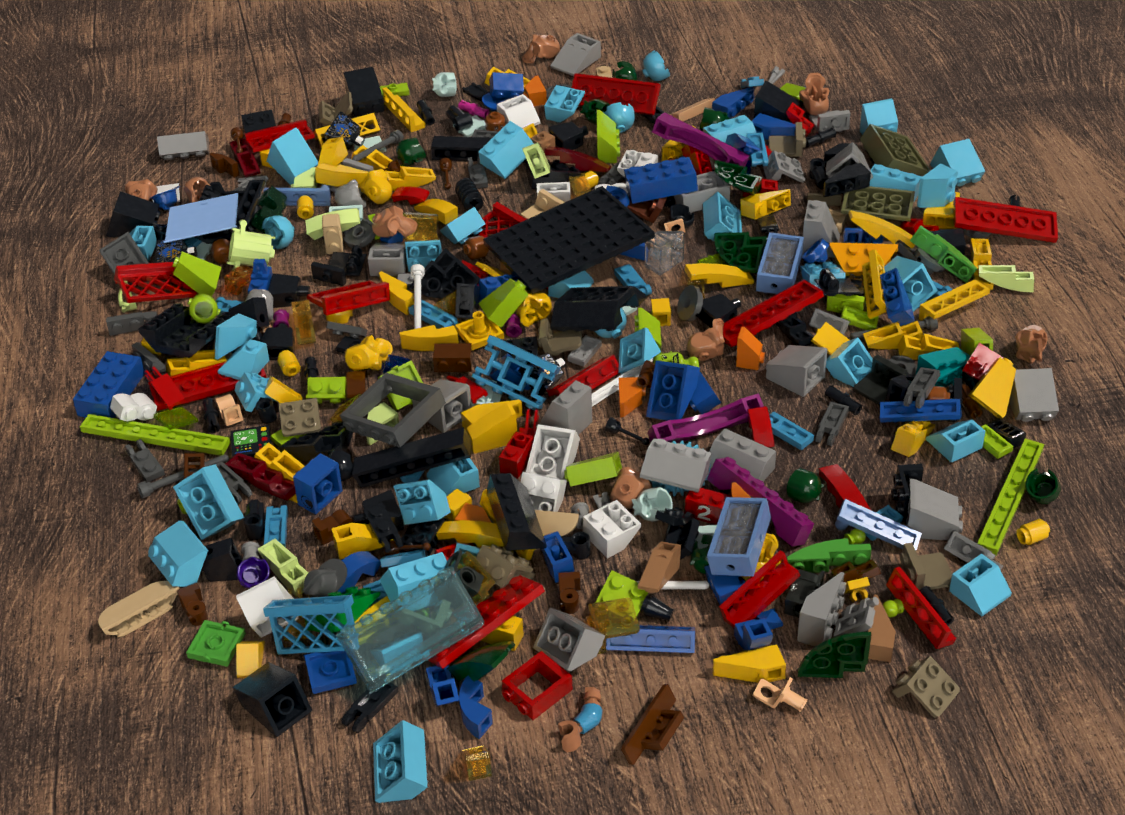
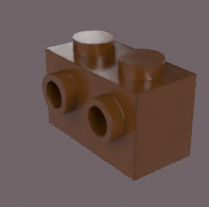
M472 343L434 344V372L472 371Z

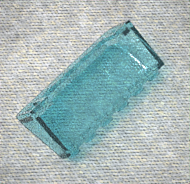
M450 567L442 569L430 580L426 579L420 582L418 587L413 590L403 592L396 600L384 603L380 606L379 610L372 614L362 616L355 624L345 626L336 636L367 690L375 691L483 626L484 619L455 569Z

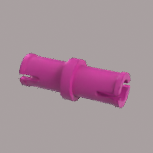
M461 100L458 104L460 110L469 112L473 116L477 115L485 119L489 114L488 109L479 107L476 103L471 104Z

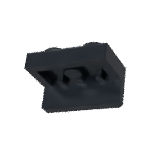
M695 518L682 527L668 524L663 542L681 545L680 560L686 556L689 557L693 553L694 542L699 535L698 528L700 524Z

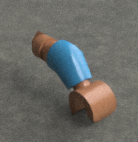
M585 687L584 705L573 721L567 720L558 724L560 734L563 736L561 743L565 752H573L581 745L580 733L585 734L596 727L601 721L603 712L600 706L601 694L600 690L595 687Z

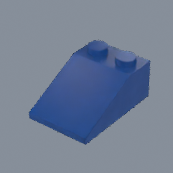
M656 360L646 417L667 421L682 419L696 390L700 368Z

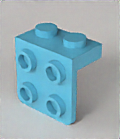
M244 372L240 381L236 383L235 392L245 411L252 412L260 397L276 401L265 394L269 378L261 377L256 373Z

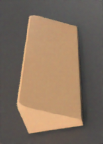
M715 98L704 99L670 115L684 122L702 114L705 107L712 109V102Z

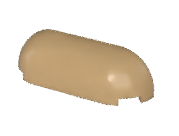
M535 510L544 536L557 531L561 537L566 536L578 524L579 514Z
M158 581L147 585L106 608L98 619L100 628L106 635H117V637L131 633L168 612L173 607L172 603L178 595L177 590H179V587L172 586L169 581Z

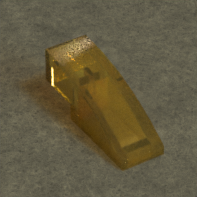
M309 300L291 302L298 346L316 343Z

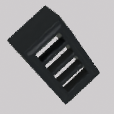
M1000 418L986 424L1013 445V449L1022 445L1027 435L1023 430Z

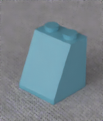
M296 127L274 140L271 144L267 162L290 185L294 184L296 176L312 167L318 166L316 157Z
M970 139L940 145L930 163L933 169L941 163L957 170L958 182L956 186L958 187L966 183L980 181L985 173V169Z
M896 256L884 266L885 272L894 268L898 269L913 312L920 307V304L927 301L938 291L924 264L921 262Z

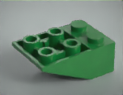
M357 586L346 588V592L343 593L332 592L328 594V596L352 595L354 603L351 605L355 622L379 597L380 591H371V588L358 589ZM337 613L335 618L345 625L347 623L345 613ZM323 615L315 617V620L323 626L329 621ZM332 622L327 627L332 633L341 631ZM312 624L307 629L309 631L321 632Z

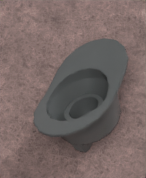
M333 558L327 560L318 569L310 571L305 577L303 592L309 595L310 598L327 597L329 593L337 592L347 577L345 563L340 559Z

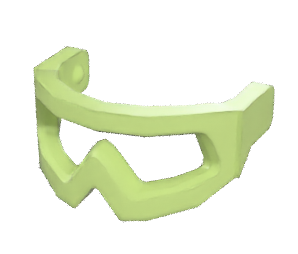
M120 288L118 301L119 306L122 307L121 311L125 313L136 310V302H123L122 290Z

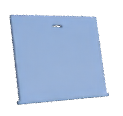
M238 193L170 207L166 237L163 242L168 243L232 229V227L237 228Z

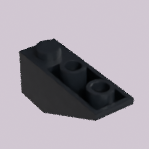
M862 163L844 167L824 182L823 197L870 187L871 172Z

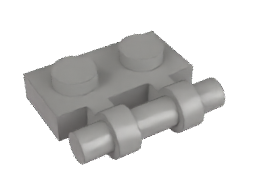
M865 598L857 605L851 604L841 612L842 618L837 620L833 637L863 632L872 628L875 615L874 606L879 605L878 598Z

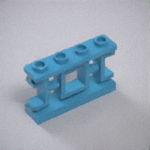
M489 335L487 339L488 344L484 349L492 352L486 369L476 366V371L471 376L476 379L475 383L484 387L486 384L492 386V391L501 395L504 392L509 395L508 398L511 400L520 399L526 403V407L532 410H536V408L542 409L546 398L538 395L545 378L554 381L561 367L500 338ZM494 346L516 357L507 356L505 363L502 364L496 361L500 351L494 349ZM511 362L526 368L519 385L504 379ZM527 362L537 365L550 373L541 372L538 380L530 377L534 367L528 365ZM493 368L500 370L497 381L504 384L502 386L481 376V374L489 376ZM526 383L533 386L534 389L531 397L537 399V401L515 392V389L523 391Z

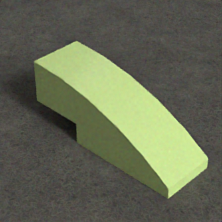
M357 208L332 211L305 220L307 235L314 240L323 236V215L339 214L342 232L360 224L359 210Z
M978 265L979 276L992 284L1009 290L1034 292L1033 272H1016L1015 265Z
M276 539L259 547L258 552L267 561L270 569L295 597L302 594L304 580L308 572L299 565L297 557Z

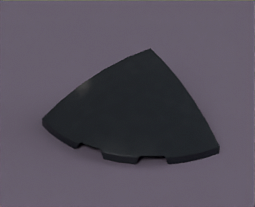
M525 159L526 172L531 189H537V183L571 182L581 176L580 170L572 166L569 168L566 166V163H560V160L556 159L550 162L547 159L550 165V173L534 178L528 161Z
M445 248L435 261L431 260L425 267V275L421 279V295L439 299L454 298L457 292V283L478 285L481 278ZM413 281V283L409 286V287H410L411 289H413V290H414V281Z
M343 421L334 422L331 426L325 427L319 432L308 433L298 439L292 438L280 446L279 449L281 452L287 451L298 460L310 462L320 453L328 457V454L332 451L341 450L346 452L353 432H350L343 426Z

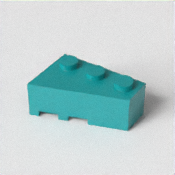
M958 347L922 354L918 356L916 374L921 367L940 370V377L934 386L947 387L953 383L954 378H963L962 370L971 356Z

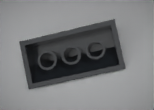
M510 473L490 474L487 496L505 551L545 549L547 544L527 487Z

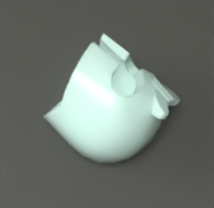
M441 72L432 78L433 91L438 96H455L457 83L454 72Z
M661 487L646 489L639 494L637 499H632L634 516L640 515L644 520L651 522L658 521V519H655L657 510L673 508L670 494Z

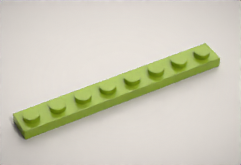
M91 414L87 415L80 426L83 433L130 441L141 439L143 443L220 456L224 455L230 445L229 437L134 421H123L121 419Z
M1024 439L977 544L990 550L996 556L1025 493L1027 476L1036 468L1045 444Z

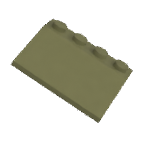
M869 124L860 138L863 147L877 165L914 173L918 176H923L931 171L908 136Z
M870 186L846 192L841 213L848 214L851 210L878 218L910 221L915 191Z

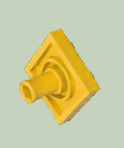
M481 311L474 312L472 315L473 319L455 325L457 333L465 343H472V350L487 345L489 335L504 339V332L500 327L490 321Z

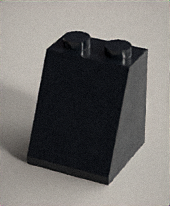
M373 67L343 72L346 93L347 91L351 92L352 112L355 117L385 111L383 95Z
M765 81L755 96L754 118L759 113L792 123L786 111L792 102L800 107V101L772 83Z
M120 191L106 236L120 237L127 232L130 233L136 226H156L160 216V211H158L159 204Z
M267 662L232 687L241 706L275 737L281 735L313 711L296 675L270 662Z

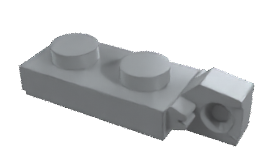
M953 531L944 547L945 550L967 563L983 554L997 564L1000 570L1003 568V565L993 560L996 555L990 550L956 531Z

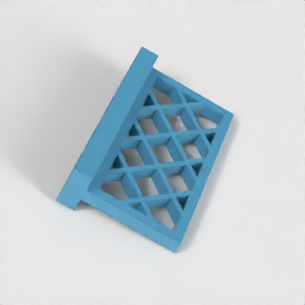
M352 595L272 600L263 608L265 617L270 619L277 654L358 650L360 646L351 605L354 603ZM337 613H345L347 619L345 625L335 618ZM317 615H323L329 620L325 626L315 620ZM297 616H302L309 621L305 628L295 621ZM277 617H282L288 622L285 629L278 624ZM331 622L341 630L337 636L327 629ZM311 624L321 631L317 637L307 630ZM291 625L301 632L298 638H295L287 631ZM343 632L351 638L352 644H346L339 639ZM323 633L333 640L331 645H326L319 640ZM303 634L313 642L311 646H305L299 641ZM283 636L293 643L291 647L283 648Z

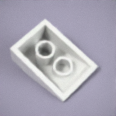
M538 424L526 472L566 480L564 471L566 466L574 462L580 441L576 430Z

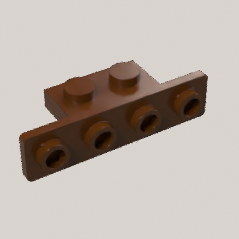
M668 684L662 685L621 747V751L631 765L636 763L644 749L663 751L684 719L681 711L670 710L676 702V698Z

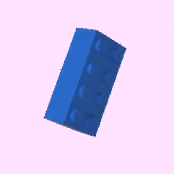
M680 157L675 160H664L660 163H649L645 166L624 169L626 188L632 204L698 191L697 175L690 157Z
M107 351L73 398L77 416L86 418L88 414L115 418L116 414L110 409L112 397L116 394L131 395L145 374L141 357Z

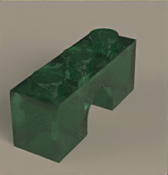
M271 185L261 195L258 203L261 208L254 214L251 225L265 234V228L262 229L264 219L276 215L283 216L282 211L286 207L287 197Z

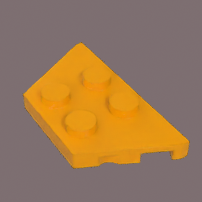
M833 242L829 244L830 250L835 255L838 265L845 272V276H850V274H854V276L863 275L862 265L870 262L869 252L874 249L884 260V266L891 261L893 254L898 251V244Z

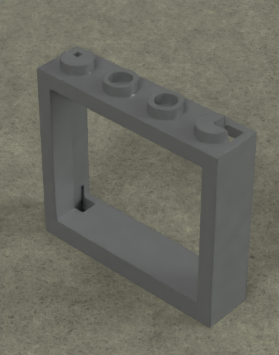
M385 373L340 414V417L343 421V426L350 432L352 431L389 445L401 447L446 402L440 388ZM389 393L419 401L394 427L363 418Z

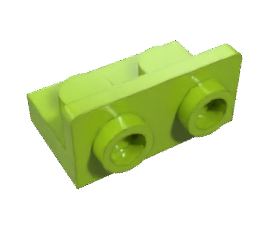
M844 294L827 296V311L842 313L844 305L864 311L865 297L858 295L846 296Z
M308 377V395H306V399L317 398L318 404H322V401L330 400V403L333 404L341 403V400H346V377Z

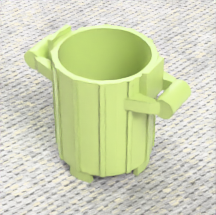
M243 219L240 220L239 228L232 227L228 261L226 262L227 264L234 265L232 269L234 275H239L240 265L253 266L254 259H265L267 266H269V259L274 258L275 249L271 245V239H275L274 236L245 231L247 222Z

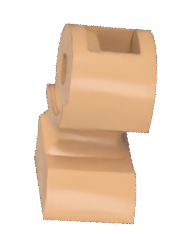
M231 394L215 399L216 407L226 426L243 421L240 405L235 404Z

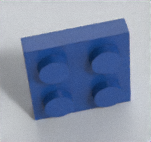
M349 650L315 652L304 655L313 694L357 684Z

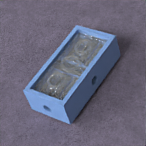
M769 232L757 273L756 291L778 294L795 284L803 254L804 237Z
M726 497L707 554L712 575L754 576L771 519L767 498Z

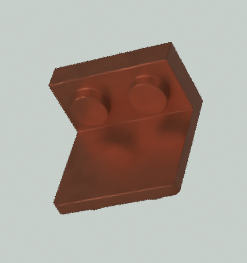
M667 197L633 204L630 199L627 208L632 213L654 223Z

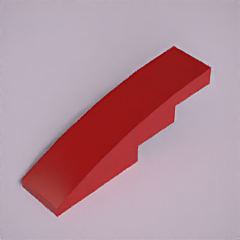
M838 464L818 468L819 476L827 482L828 491L836 497V505L841 508L842 502L847 499L871 510L854 482Z

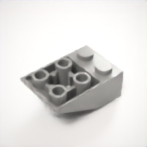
M576 33L566 41L550 67L570 76L580 73L601 58V41Z
M405 242L375 243L370 248L368 256L370 276L379 277L380 271L398 277V274H405L407 265Z
M840 572L806 597L799 616L798 642L816 647L820 643L831 639L833 631L831 626L836 625L839 616L837 610H842L845 597H842V595H844L847 583L843 582V572Z

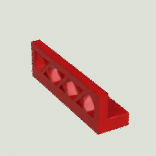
M614 355L603 357L550 389L547 393L549 397L553 395L559 396L575 380L591 387L592 390L617 375L619 363Z
M780 550L754 576L750 577L719 606L724 621L734 629L737 623L755 619L801 576L799 570L788 563L783 551Z
M900 566L894 568L886 584L888 589L896 599L902 601L904 609L936 649L953 645L957 638L951 632L952 630Z

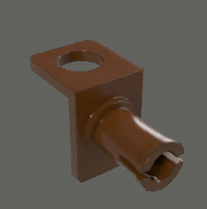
M648 360L644 362L636 382L641 388L648 387L651 389L655 364Z

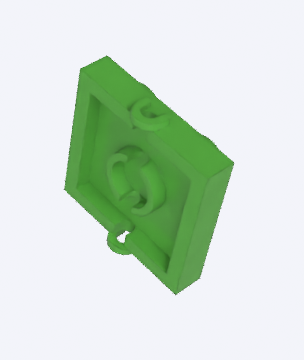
M204 620L186 652L187 658L228 667L236 653V644L242 642L246 635L245 628L231 626L226 621L217 623Z

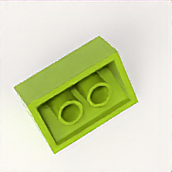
M597 110L598 160L604 163H617V157H620L619 129H616V123L601 110Z

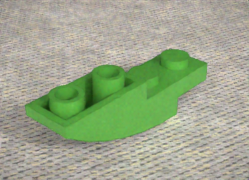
M920 226L910 239L913 244L938 260V264L965 283L969 281L977 270L976 266L953 245L938 234L934 235L923 226Z
M848 538L829 540L804 547L789 555L787 561L797 570L800 569L811 573L825 571L826 573L829 572V566H841L849 561L853 565H861L870 561L871 545H849Z

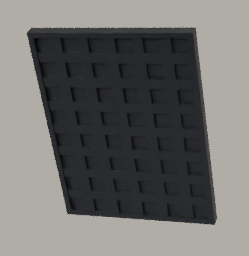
M601 186L483 239V242L503 265L534 294L627 250H631L642 243L648 242L655 238V232Z

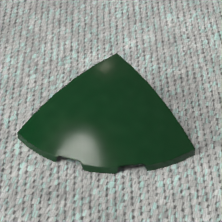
M715 160L714 171L722 180L746 193L755 195L759 192L762 183L761 176L747 174L748 167Z
M749 232L715 233L714 242L716 250L726 264L738 267L745 272L758 273L767 236L750 237Z
M871 632L844 634L820 643L805 655L801 661L797 673L798 677L843 678L844 671L865 672L866 665L868 664Z
M510 640L483 646L459 658L447 669L458 682L466 676H469L475 682L492 671L508 655V652L514 648L515 643Z

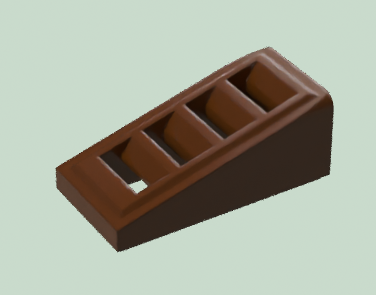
M184 453V479L195 473L189 472V469L205 467V453ZM189 462H200V465H189Z

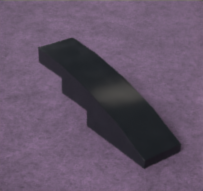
M797 312L789 315L785 320L775 323L796 346L814 344L811 341L814 335L806 330V323L797 318Z

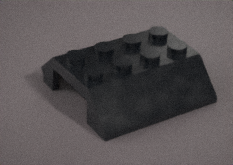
M265 179L249 180L246 190L224 191L220 182H211L210 186L205 185L198 201L238 193L236 225L239 228V221L243 219L247 222L248 226L266 181ZM223 230L195 236L194 238L206 244H213L218 239L230 241L233 230Z

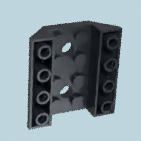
M635 286L570 288L554 303L550 328L551 330H559V332L574 330L576 332L582 330L597 331L599 329L613 331L623 322L620 308L624 306H630L631 308L639 307L647 297Z
M176 303L138 328V332L155 352L190 358L215 340L216 326L230 319L231 316L229 312H223L210 323H198L195 320H191L189 307Z

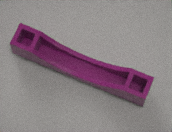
M665 112L657 117L652 130L654 134L664 139L692 146L706 153L714 160L746 166L750 155Z
M758 393L701 415L685 419L668 420L652 425L647 434L650 442L654 438L664 439L670 443H673V441L680 443L681 440L687 441L749 422L747 409L764 405Z
M730 457L715 459L707 477L709 482L720 490L731 489V483L736 482L753 498H767L771 519L777 535L791 546L805 545L814 526V523L808 519L806 514L793 508V504L780 498L779 494L767 488L763 481L755 479L747 469L738 466L734 459Z

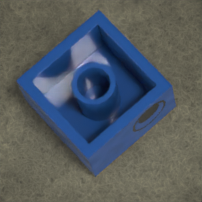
M321 453L293 476L298 505L315 515L343 491L338 462Z

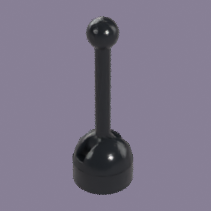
M610 417L606 423L605 431L611 434H616L620 431L641 441L643 445H648L650 442L646 437L642 438L621 428L620 421L613 417Z

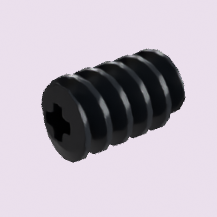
M463 178L459 180L455 186V192L467 211L473 207L477 211L480 210L484 202L472 179Z

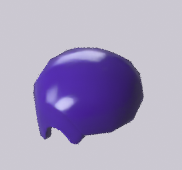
M250 557L242 561L237 567V579L243 587L250 589L269 578L270 567L265 559L260 560Z

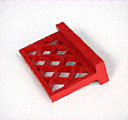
M305 119L244 133L246 143L253 153L270 149L274 140L295 127L300 131L305 140L315 138V134L307 126Z
M496 202L492 205L493 210L482 218L485 222V225L482 227H486V230H482L475 236L486 238L488 235L507 229L500 228V225H509L511 227L527 219ZM493 217H495V218L498 219V221H489V220H490L491 218H493ZM489 226H497V229L488 230Z
M173 262L116 266L114 281L116 284H119L127 303L192 298L196 296L195 290L173 275L175 269L172 266ZM124 281H127L128 283H133V284H132V285H128V284L124 283ZM172 282L174 284H177L178 287L175 288L169 285V283ZM153 284H157V285L161 286V288H160V289H157V288L153 287L152 285H153ZM136 285H139V286L143 287L144 289L141 291V290L135 288V286H136ZM183 287L189 290V292H184L180 289ZM167 289L172 291V293H166L163 290ZM149 290L156 294L150 295L146 292ZM133 292L138 294V296H130L129 293Z
M370 280L308 294L307 300L322 307L323 314L331 315L389 301V283L382 282L377 284Z

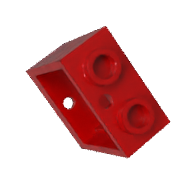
M542 651L502 680V695L507 702H512L517 706L521 714L527 715L532 720H535L573 690L572 675ZM539 672L553 685L532 700L518 686Z

